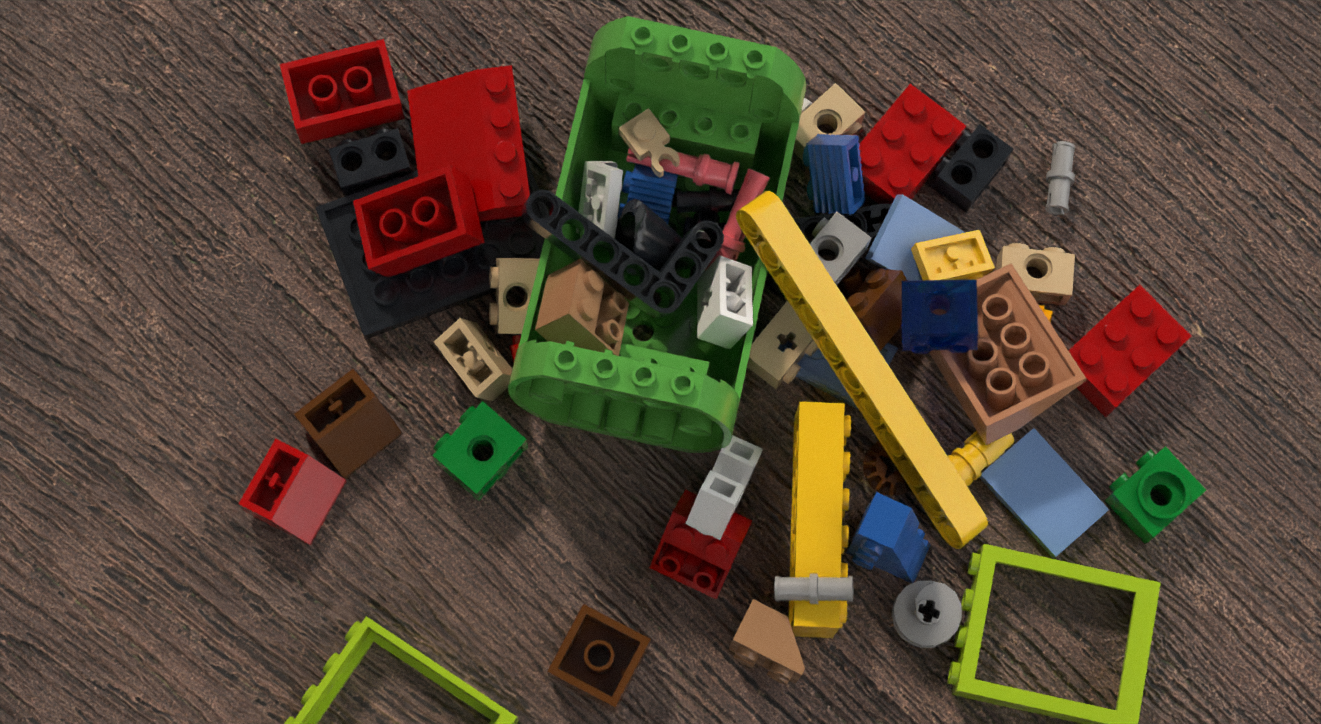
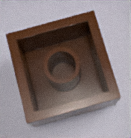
M583 604L547 671L548 677L616 712L650 646L651 639Z

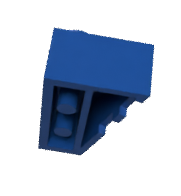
M876 492L860 520L846 553L853 556L852 561L863 568L871 570L875 566L909 583H914L931 544L929 541L923 540L925 532L921 529L917 530L919 521L912 508Z

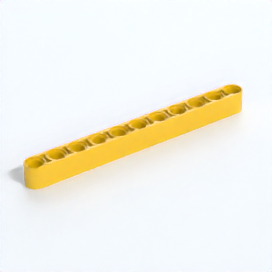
M763 192L736 212V220L739 227L942 538L951 547L961 549L987 527L988 520L985 513L783 202L773 192Z

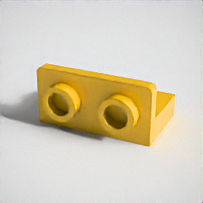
M980 230L918 242L911 248L923 283L917 289L920 297L931 294L935 298L942 297L954 289H959L990 274L995 269Z

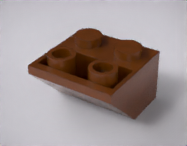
M852 267L837 285L879 351L884 348L920 304L902 270Z
M351 369L294 413L303 429L344 479L348 478L403 435L381 402L354 369Z

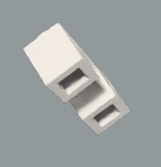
M732 435L730 444L721 449L712 471H709L702 484L686 524L704 535H711L720 540L751 479L763 449Z

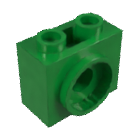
M483 401L477 408L471 406L463 413L458 421L461 425L452 435L446 433L438 440L433 448L436 452L432 455L435 463L478 501L507 473L508 469L528 448L527 439ZM486 446L494 451L492 457L487 461H478L474 458V453L479 447Z
M1166 446L1157 454L1150 449L1135 463L1139 470L1131 477L1124 472L1109 486L1113 493L1104 500L1144 544L1159 534L1206 491L1203 485ZM1151 490L1159 491L1164 496V506L1156 505L1152 501L1150 496Z

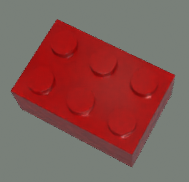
M384 39L279 64L295 129L301 144L405 119Z
M909 84L859 143V150L861 151L860 163L862 164L861 170L863 171L862 177L864 178L863 190L865 194L878 204L892 205L896 195L902 194L912 200L931 177L943 158L948 156L954 149L967 125L912 84Z
M452 165L442 167L353 201L368 269L386 277L397 275L485 243L469 175Z
M1139 284L1068 350L1086 377V381L1078 386L1077 389L1107 417L1174 355L1192 335Z

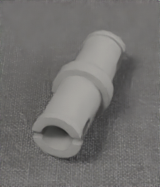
M1058 141L1052 145L1051 170L1046 174V182L1049 184L1045 210L1053 215H1064V213L1069 211L1070 186L1074 184L1075 175L1072 172L1075 145L1066 141Z
M810 573V577L775 576V601H810V604H818L819 601L853 602V576L819 577L818 573Z

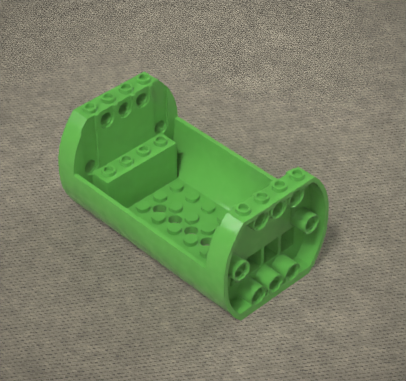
M630 16L611 21L602 26L595 33L592 40L556 196L579 212L585 161H612L617 163V168L623 170V188L626 171L633 172L636 163L626 162L627 155H629V147L619 135V127L649 108L670 135V142L664 145L665 147H670L677 152L699 157L700 154L703 155L704 153L709 154L710 159L732 164L734 161L739 162L740 165L734 189H741L749 168L770 177L763 192L771 191L782 201L806 93L807 83L805 76L799 66L777 47ZM678 175L675 192L676 190H709L711 185L703 184L700 187L693 183L692 178ZM622 189L619 206L620 203L627 204L628 193L622 192ZM672 207L668 225L672 226L683 238L686 217L693 218L696 212L677 214V207ZM731 211L718 212L720 223H727ZM564 224L562 226V233L566 239L576 241L580 234L576 233L577 227L575 225ZM745 236L743 242L746 243V249L744 252L739 253L737 262L752 267L753 326L731 349L697 338L696 282L680 306L674 312L662 318H654L626 299L629 302L620 353L617 356L613 355L612 350L605 349L603 353L575 347L574 342L566 341V345L547 341L535 330L547 275L575 262V260L545 239L508 385L511 399L530 414L553 424L688 453L713 452L727 447L732 439L768 271ZM595 246L593 248V257L597 262L605 264L609 262L610 255L606 248L602 246ZM624 269V281L631 286H637L640 277L630 275ZM690 269L676 271V273L682 278H689ZM656 290L655 292L661 298L657 306L668 308V295L661 290ZM639 325H647L653 330L654 334L648 341H639L633 336L632 332Z

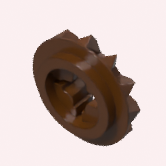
M878 440L867 451L863 461V472L867 482L874 490L887 496H899L909 492L911 489L900 472L895 471L887 479L884 478L887 473V465L883 461L885 459L891 461V458Z

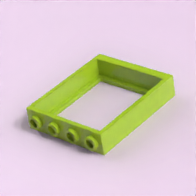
M983 544L977 553L972 552L968 565V574L973 575L971 589H965L961 603V610L967 611L964 626L959 625L954 641V647L960 648L958 661L951 662L947 683L953 685L951 695L1081 724H1138L1161 582ZM996 563L1135 593L1116 710L975 679Z
M366 616L362 623L356 621L345 636V640L348 643L340 655L335 652L326 662L323 668V672L326 675L319 685L313 684L306 691L300 702L304 706L297 717L290 716L284 724H318L374 642L490 719L489 724H517L519 720L517 716Z

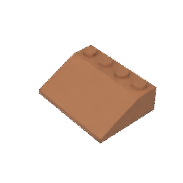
M1012 263L915 309V331L985 445L1020 429L1086 381V377Z

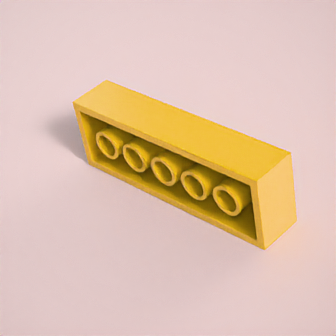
M799 402L794 417L789 577H810V573H818L819 577H848V563L841 562V554H844V548L848 547L849 527L848 525H842V518L845 517V511L849 509V488H843V482H845L846 474H849L850 452L844 451V446H846L847 438L850 437L851 416L844 415L845 404ZM789 601L788 619L794 636L833 638L837 631L842 629L843 623H846L847 601H819L818 604H810V601Z

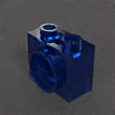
M977 280L902 281L903 351L925 354L932 350H949L953 353L978 350ZM942 309L947 311V313L937 315L932 313V311Z

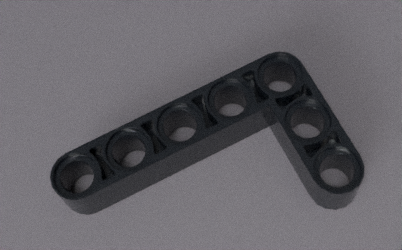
M535 191L528 197L522 207L521 215L523 221L531 229L573 260L582 259L593 270L597 271L617 292L654 318L665 317L680 306L724 242V234L718 224L712 221L699 222L685 234L660 271H657L550 191ZM536 201L545 203L549 208V217L539 218L535 216L531 209L532 203ZM564 224L575 225L580 233L579 239L576 241L566 239L562 233V226ZM698 231L705 232L710 236L711 246L709 249L702 248L697 243L696 234ZM595 246H602L607 249L610 255L608 263H599L594 259L593 248ZM676 261H683L688 264L690 268L689 278L678 276L675 271ZM632 268L638 273L640 279L637 286H631L624 281V269ZM656 290H661L668 295V308H660L655 304L653 294Z

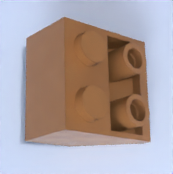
M579 259L547 275L535 330L547 341L565 345L566 341L574 342L575 347L603 353L605 349L612 350L613 355L619 356L629 302L621 293L610 286L597 271L593 270L582 259Z
M753 599L729 647V650L735 653L733 658L751 668L754 667L755 663L769 670L767 676L781 684L787 685L789 681L796 684L802 676L805 666L788 616Z

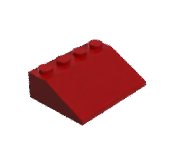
M512 65L477 69L407 90L418 176L452 165L469 175L480 222L522 216V207L530 196Z

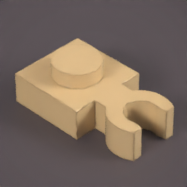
M649 108L619 127V135L639 161L647 156L651 158V168L656 176L660 178L664 176V169L659 164L662 159L670 160L675 167L679 166L680 158L678 153L674 149L664 146L670 142V135Z

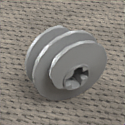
M916 581L906 586L896 597L891 615L894 628L903 640L912 646L926 649L940 646L955 634L962 619V610L956 592L946 584L934 581ZM925 606L930 608L929 614L935 616V618L932 617L928 622L923 621V614L918 612V610L921 611Z

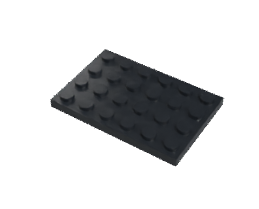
M525 156L529 192L531 195L538 191L539 188ZM418 171L315 207L365 340L496 292V288H490L489 283L490 266L496 267V258L540 259L545 238L531 229L523 221L522 216L481 221L480 225L485 243L397 275L386 277L368 269L353 201L418 177ZM541 201L532 203L531 208L535 216L539 218L549 217L545 203Z

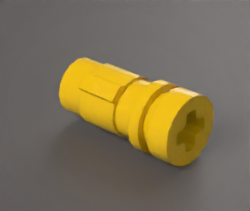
M976 431L964 441L963 448H956L952 451L951 455H948V458L968 487L972 484L973 480H977L981 476V471L985 467L990 466L1004 454L1005 450L1014 443V437L1010 433L985 445Z

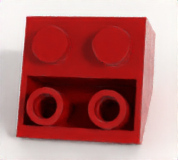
M275 439L238 504L246 513L311 546L347 481L311 456Z
M685 489L671 514L649 568L717 600L748 533L752 520L734 512L720 540L711 535H704L686 524L697 495Z

